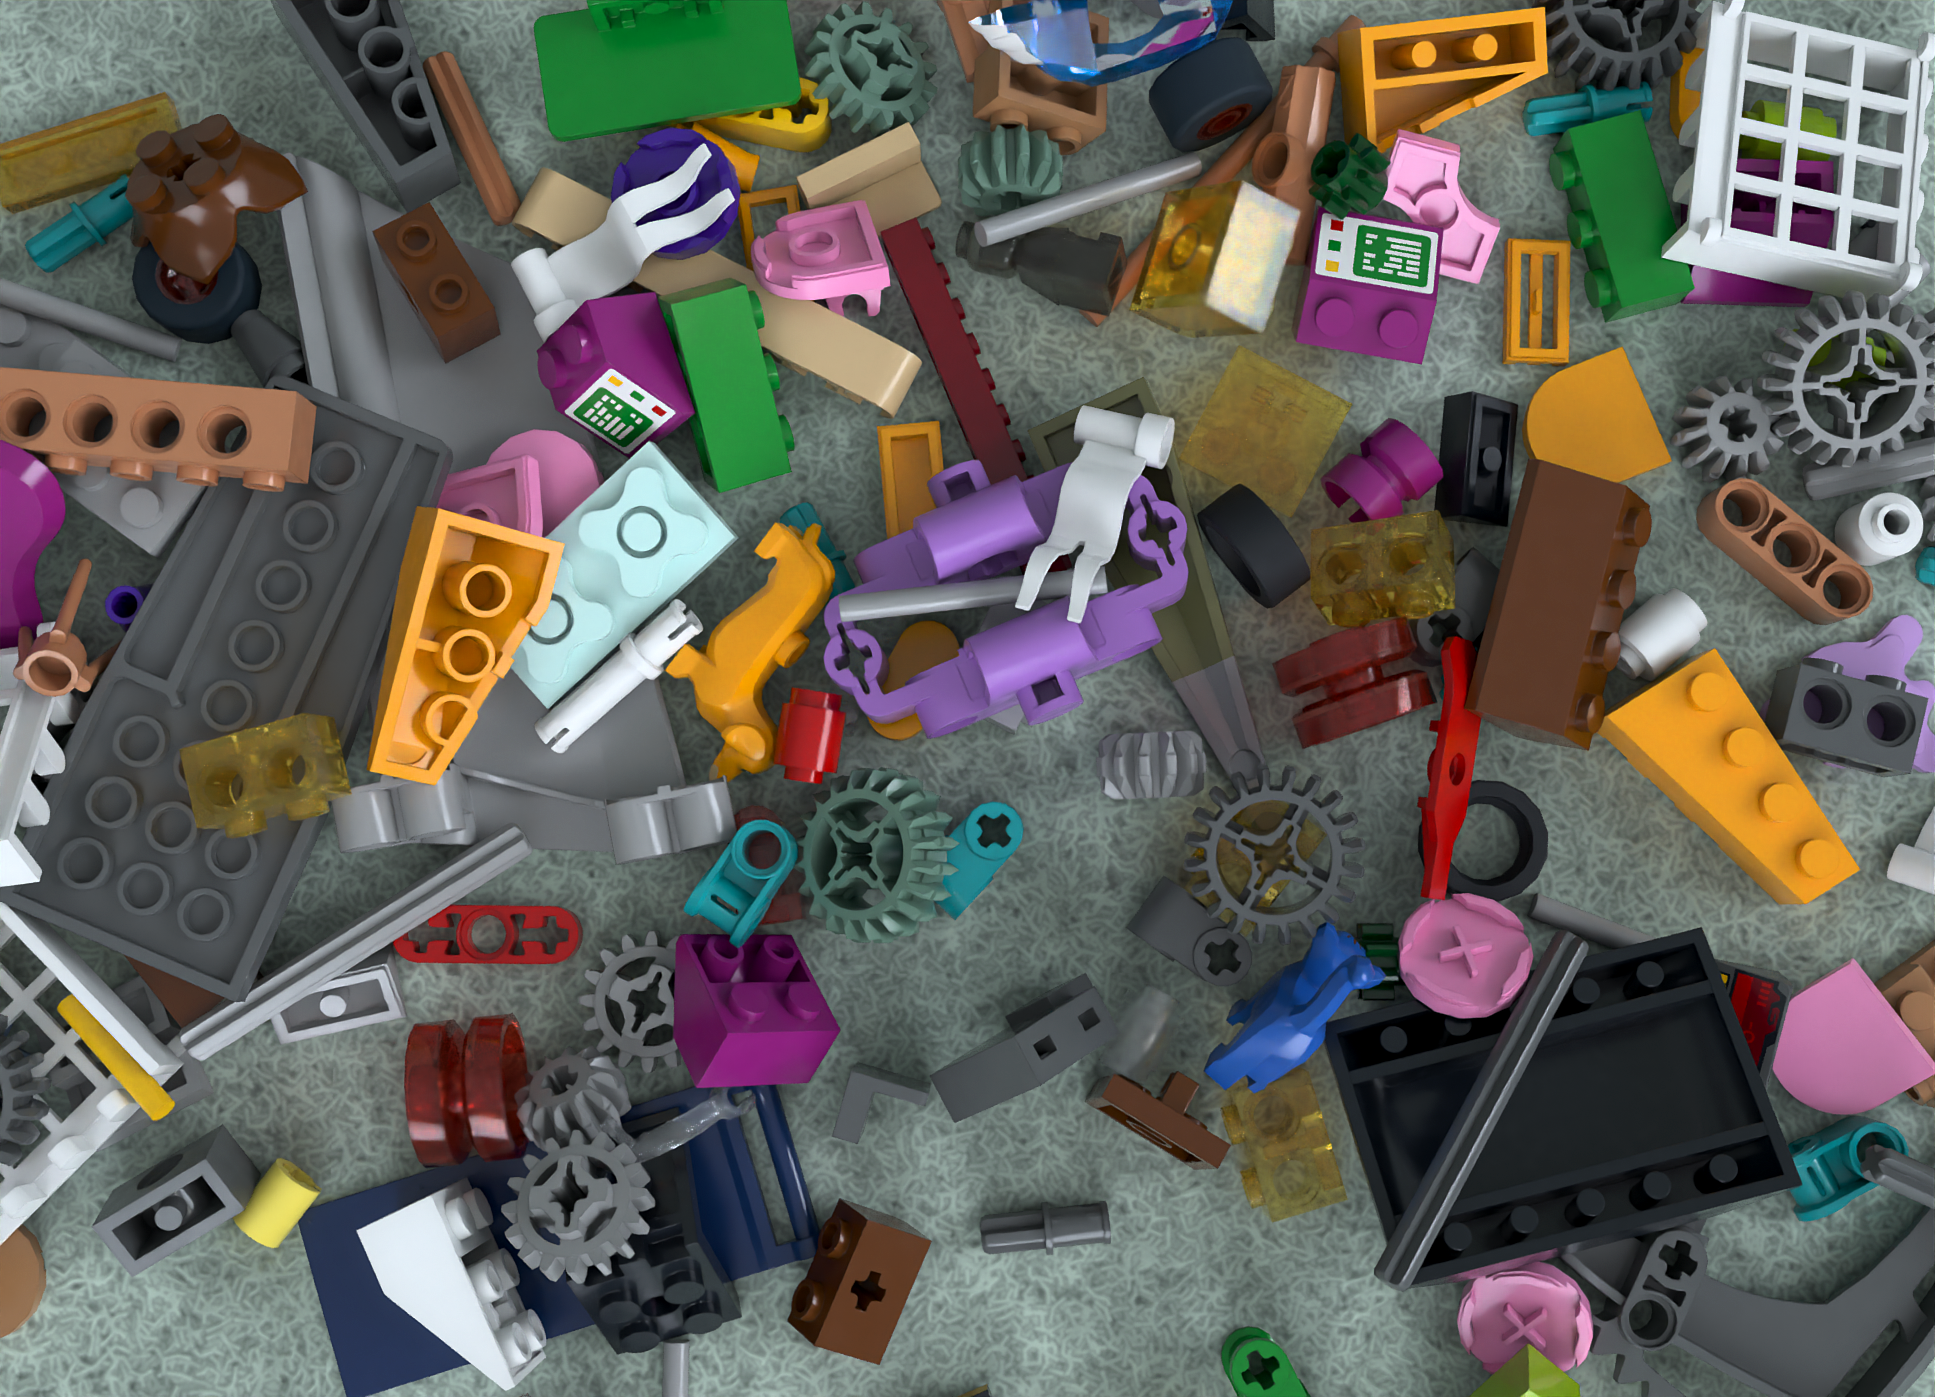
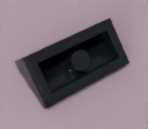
M1474 391L1444 397L1439 464L1443 471V478L1436 485L1433 519L1508 527L1518 404Z

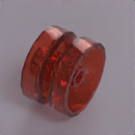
M1406 616L1368 627L1360 625L1314 641L1308 644V648L1272 663L1284 696L1297 698L1321 690L1325 692V699L1298 709L1292 717L1303 750L1388 722L1438 703L1426 671L1412 669L1384 677L1382 669L1410 658L1417 648Z
M513 1013L475 1017L466 1034L454 1019L414 1024L408 1037L405 1055L404 1091L411 1142L418 1161L425 1168L459 1165L466 1161L472 1147L475 1148L485 1162L519 1159L525 1155L529 1140L519 1126L521 1121L516 1115L518 1105L514 1095L520 1089L527 1086L524 1075L528 1073L527 1055L520 1024Z

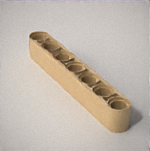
M542 167L511 223L516 229L530 238L536 233L553 243L551 248L557 251L597 230L606 221L607 212L612 201L558 172ZM712 250L684 260L658 258L650 254L644 260L638 276L627 285V287L639 293L644 288L650 292H655L658 296H663L727 278H732L746 284L748 291L754 290L756 292L764 314L765 326L757 330L761 347L772 353L771 356L775 362L804 377L807 372H810L826 380V388L858 404L865 400L881 408L880 415L885 418H894L922 365V361L904 347L811 300L784 298L767 291L756 280L754 271Z

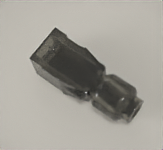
M985 216V217L980 218L978 221H981V220H984V219H987V218H991V217H990V216ZM964 221L961 225L956 240L957 258L967 260L968 266L973 271L1002 279H1011L1019 273L1023 284L1058 306L1061 304L1105 316L1110 315L1128 264L1122 237L1100 232L1098 240L1078 236L1070 231L1069 228L1043 227L982 247L975 236V223Z

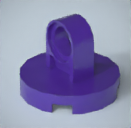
M666 128L645 135L637 142L640 148L630 156L626 165L620 162L614 172L611 191L612 203L630 190L660 181L675 173L684 165L693 151L700 145L706 144L711 157L705 162L690 188L675 201L647 213L636 222L638 227L648 222L684 215L705 205L716 194L729 188L735 201L722 212L712 225L695 236L663 246L651 254L658 258L684 260L706 253L726 236L737 217L741 190L734 165L718 145L707 140L702 134L692 129Z

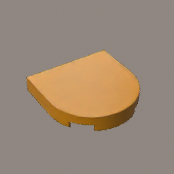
M1623 346L1555 373L1535 391L1528 403L1522 426V437L1530 459L1544 460L1616 483L1629 480L1672 461Z

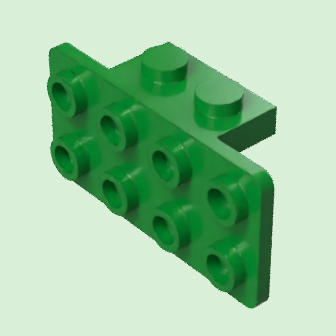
M587 0L588 9L544 15L539 17L534 23V36L548 128L554 139L560 142L791 106L796 104L802 95L787 0Z

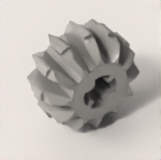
M1727 376L1716 377L1709 383L1708 389L1703 386H1697L1686 395L1689 406H1681L1674 412L1672 418L1678 425L1686 429L1673 435L1670 444L1677 447L1690 445L1693 451L1684 457L1681 467L1689 469L1703 461L1705 464L1702 468L1703 482L1709 483L1717 480L1722 474L1728 483L1739 478L1746 479L1747 472L1758 475L1765 471L1770 464L1767 455H1773L1780 451L1785 443L1770 430L1772 424L1785 416L1767 415L1761 408V403L1773 397L1774 393L1766 392L1755 398L1753 396V378H1743L1733 387ZM1724 419L1730 421L1729 432L1737 436L1732 441L1727 438L1728 427L1720 424Z
M1193 731L1108 734L1099 741V757H1096L1097 777H1100L1101 793L1111 799L1195 796L1204 789V773L1207 772L1206 753H1203L1202 737Z
M593 1045L584 1048L579 1053L571 1046H568L559 1058L551 1060L545 1057V1065L539 1071L524 1074L527 1086L520 1089L514 1095L518 1105L516 1115L521 1121L519 1126L529 1141H534L538 1148L546 1152V1140L551 1137L561 1148L569 1146L573 1130H580L590 1145L600 1131L610 1133L622 1130L620 1117L632 1108L628 1099V1088L624 1083L626 1078L617 1063H612L609 1056L600 1054Z

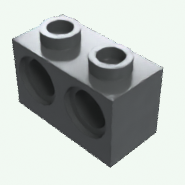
M1804 658L1801 664L1777 670L1764 723L1782 750L1883 778L1911 774L1929 698L1905 692L1907 684L1892 677L1866 675L1864 681L1842 675L1844 667L1841 664L1825 659ZM1808 691L1814 693L1822 704V715L1818 722L1810 719L1804 710L1803 701ZM1871 708L1879 712L1884 721V732L1880 739L1870 732L1867 725V716Z

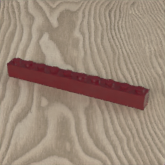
M917 217L881 231V242L974 460H979L982 463L991 485L1014 475L1021 482L1033 478V474L1026 475L1021 462L1026 460V456L1018 438L1011 440L1006 426L1011 425L1007 410L1003 403L996 405L991 391L996 389L988 367L981 370L976 356L981 354L978 342L973 332L966 334L961 320L966 319L960 300L958 297L951 299L946 285L951 284L946 267L943 262L936 264L931 250L936 249L929 228L921 229ZM1068 554L1059 556L1051 564L1047 572L1065 571L1072 568ZM1028 563L1019 566L1023 575H1025Z

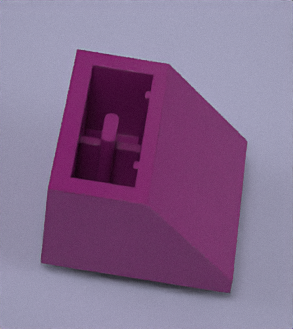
M1737 158L1736 172L1778 181L1780 160ZM1797 160L1795 185L1834 194V161ZM1734 189L1730 227L1773 237L1776 198ZM1793 202L1789 241L1826 249L1834 225V211ZM1682 203L1681 227L1687 221L1689 206ZM1688 264L1695 289L1681 300V304L1806 307L1810 304L1813 291Z
M680 934L676 942L673 1038L696 1088L809 1083L841 1029L792 935L751 934L747 941L737 949L730 944L729 934Z

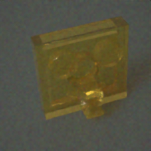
M1239 345L1183 449L1179 461L1230 488L1239 483L1243 484L1260 497L1269 508L1288 518H1292L1349 412L1352 403Z

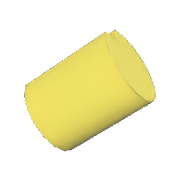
M278 1158L255 1186L246 1209L234 1216L233 1220L245 1234L258 1243L267 1247L278 1248L320 1194L322 1188L317 1186L313 1179L295 1164Z

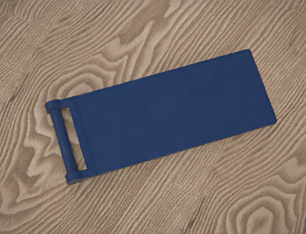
M776 1085L696 1088V1086L633 1105L626 1114L620 1117L622 1124L672 1108H679L686 1121L702 1232L730 1281L815 1256L821 1230ZM751 1090L795 1235V1239L778 1244L734 1099V1094ZM525 1139L308 1208L298 1221L300 1233L346 1397H366L471 1364L383 1293L356 1231L466 1177L472 1189L479 1188L490 1205L493 1216V1223L488 1225L498 1249L505 1248L512 1256L520 1278L519 1285L515 1286L525 1310L532 1309L539 1317L545 1331L546 1340L595 1324L567 1284L565 1270L556 1282L549 1280L540 1270V1266L532 1270L518 1256L520 1249H516L505 1236L504 1232L514 1223H511L501 1212V1207L510 1201L518 1200V1195L507 1184L509 1179L513 1177L526 1179L530 1170L526 1167L523 1158L527 1154L535 1156L540 1161L548 1155L546 1151L538 1148L534 1141ZM546 1227L539 1228L544 1240L560 1245V1238L555 1233H550Z

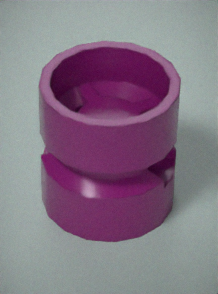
M1392 418L1386 419L1360 443L1362 456L1348 453L1320 479L1327 497L1337 508H1340L1351 497L1360 508L1348 520L1360 532L1374 539L1404 513L1402 500L1407 502L1411 499L1418 501L1443 478L1442 468L1429 447L1409 427Z

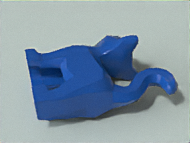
M1327 921L1319 925L1316 929V936L1312 938V943L1302 960L1284 966L1277 971L1248 1001L1243 998L1238 1000L1231 1007L1226 1021L1232 1026L1237 1023L1244 1025L1228 1045L1225 1046L1221 1042L1210 1053L1204 1072L1224 1090H1227L1246 1075L1248 1081L1247 1088L1255 1094L1260 1090H1264L1268 1083L1279 1079L1293 1068L1306 1062L1325 1039L1326 1021L1336 1012L1352 990L1369 989L1379 985L1386 977L1380 967L1372 965L1370 958L1366 957L1365 949L1351 934L1346 931L1336 930L1335 926Z

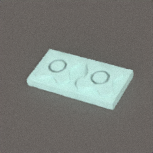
M648 441L545 537L565 545L549 607L538 625L531 626L512 656V659L515 660L511 665L512 670L547 709H553L620 648V640L628 633H636L739 538L654 442Z

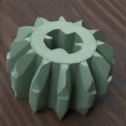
M999 124L993 132H974L973 140L961 145V156L958 158V189L961 192L962 203L973 207L975 215L987 216L992 214L997 216L1060 195V190L1063 187V157L1060 155L1059 143L1049 140L1046 131L1035 130L1028 132L1024 124H1020L1014 129H1005Z

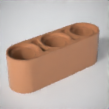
M1739 478L1732 480L1707 494L1698 505L1696 521L1699 530L1704 536L1804 619L1813 624L1829 625L1857 616L1868 608L1873 598V584L1864 568L1763 485L1752 479ZM1724 499H1730L1740 507L1743 515L1741 526L1730 523L1723 512ZM1775 539L1784 542L1790 549L1792 558L1789 567L1780 564L1773 553ZM1826 580L1834 583L1839 589L1841 600L1838 608L1830 605L1825 599L1823 585Z

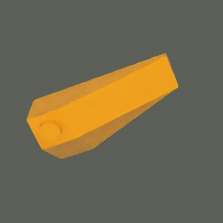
M416 507L400 568L366 770L436 785L478 719L477 711L498 678L503 679L515 661L512 659V656L531 626H537L548 609L564 543L440 508Z

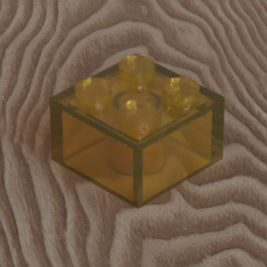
M1243 180L1165 192L1129 311L1177 334L1190 338L1263 334L1266 322L1274 310L1275 293L1285 260L1293 248V234L1300 211Z

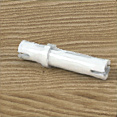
M674 599L668 608L637 635L635 633H628L620 640V650L548 714L535 722V730L542 741L547 744L554 737L556 741L551 744V749L557 753H564L570 744L646 678L650 680L657 678L664 671L663 663L692 637L703 631V626L694 612L689 610L684 615L682 611L686 609V604L679 599Z

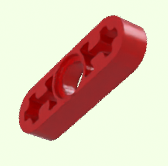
M450 905L429 918L428 924L431 927L451 928L454 927L452 914H461L456 930V940L460 954H451L450 952L454 940L430 941L427 944V951L420 952L419 941L409 940L408 932L394 940L393 945L403 958L415 963L556 964L569 960L577 953L582 943L583 929L578 917L572 911L560 906ZM516 914H524L526 916L522 928L547 927L548 917L554 916L559 928L568 929V941L557 943L554 954L547 953L548 947L546 942L522 941L525 953L524 955H516L514 951L519 940V927L515 916ZM486 915L498 918L503 923L506 931L503 945L493 953L480 951L472 940L474 924Z

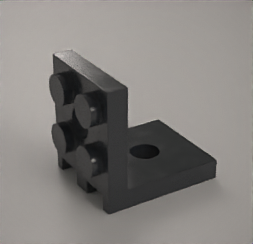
M678 1107L622 1123V1130L607 1133L614 1142L615 1147L624 1142L637 1157L635 1163L640 1162L651 1178L642 1188H646L655 1199V1206L645 1211H639V1215L650 1227L648 1234L641 1235L631 1233L627 1240L635 1254L630 1259L620 1255L618 1252L610 1256L612 1273L607 1276L595 1265L589 1266L585 1281L577 1284L567 1274L565 1268L567 1284L617 1355L626 1352H646L655 1348L659 1342L688 1333H709L718 1329L722 1323L742 1317L738 1293L702 1232L686 1121ZM596 1168V1174L599 1178H607L611 1184L618 1183L615 1175L604 1169Z

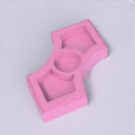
M1398 129L1388 156L1391 164L1384 170L1388 177V188L1383 200L1400 207L1415 223L1442 227L1444 229L1440 275L1479 284L1500 230L1499 219L1478 210L1463 193L1457 178L1460 145Z

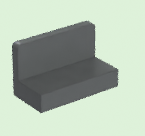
M857 1062L850 1072L832 1137L855 1144L859 1143L866 1126L875 1092L926 1106L931 1083Z

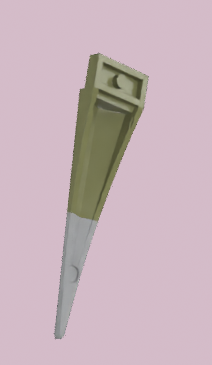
M1144 377L1083 404L1143 418L1146 413L1162 415L1150 386ZM1083 405L1027 430L1045 472L1074 462L1079 456L1083 445L1074 442V428L1078 413ZM1173 440L1165 466L1162 469L1145 466L1141 475L1149 480L1159 500L1173 504L1179 508L1185 517L1187 535L1183 556L1189 573L1186 591L1182 598L1173 605L1152 613L1163 639L1151 647L1230 780L1231 775L1239 771L1245 777L1250 789L1259 786L1257 767L1259 765H1266ZM1127 508L1124 509L1115 552L1111 560L1102 565L1105 566L1106 576L1115 590L1133 584L1142 586L1158 579L1155 571L1146 570L1136 564L1129 553L1128 525L1131 515ZM1147 514L1146 539L1143 542L1154 540L1158 548L1163 549L1167 558L1168 533L1170 531L1161 533L1156 525L1151 524ZM1276 800L1257 802L1247 806L1260 830H1268L1274 827L1281 819ZM1284 831L1281 839L1277 838L1270 847L1281 864L1295 866L1292 854H1285V848L1289 844L1286 842V833Z

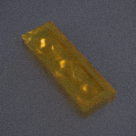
M162 92L1 143L0 201L2 207L15 214L113 183L124 173L129 178L135 165L141 160L136 154V148L144 137L155 131L163 130L171 134L182 129L174 101L166 92Z

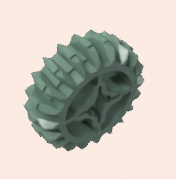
M880 767L879 770L858 768L857 770H852L850 776L841 775L838 778H831L830 791L823 790L820 793L813 794L817 812L809 811L800 815L808 830L806 835L795 839L797 845L803 848V860L797 862L794 865V869L800 873H805L806 876L805 882L797 892L805 895L807 898H814L809 914L817 916L818 919H826V930L832 931L835 934H845L846 939H851L856 943H870L871 940L874 943H892L893 940H898L899 937H909L914 933H918L919 922H929L931 919L938 917L933 901H943L951 896L942 883L944 875L949 876L959 871L954 865L947 862V851L960 844L952 837H945L944 830L953 820V817L947 815L946 812L936 811L941 796L934 794L933 791L923 790V781L915 776L898 773L897 769ZM878 805H881L888 811L881 821L873 820L872 823L864 816ZM868 889H880L886 897L875 906H872L862 896Z

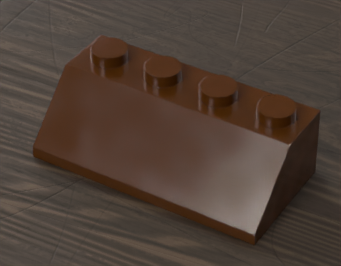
M1528 459L1464 709L1515 737L1589 751L1592 736L1601 728L1605 716L1603 693L1608 673L1615 668L1620 656L1621 642L1618 633L1624 609L1630 607L1635 597L1636 577L1634 570L1640 547L1645 546L1652 527L1649 511L1650 505L1628 486L1544 460Z

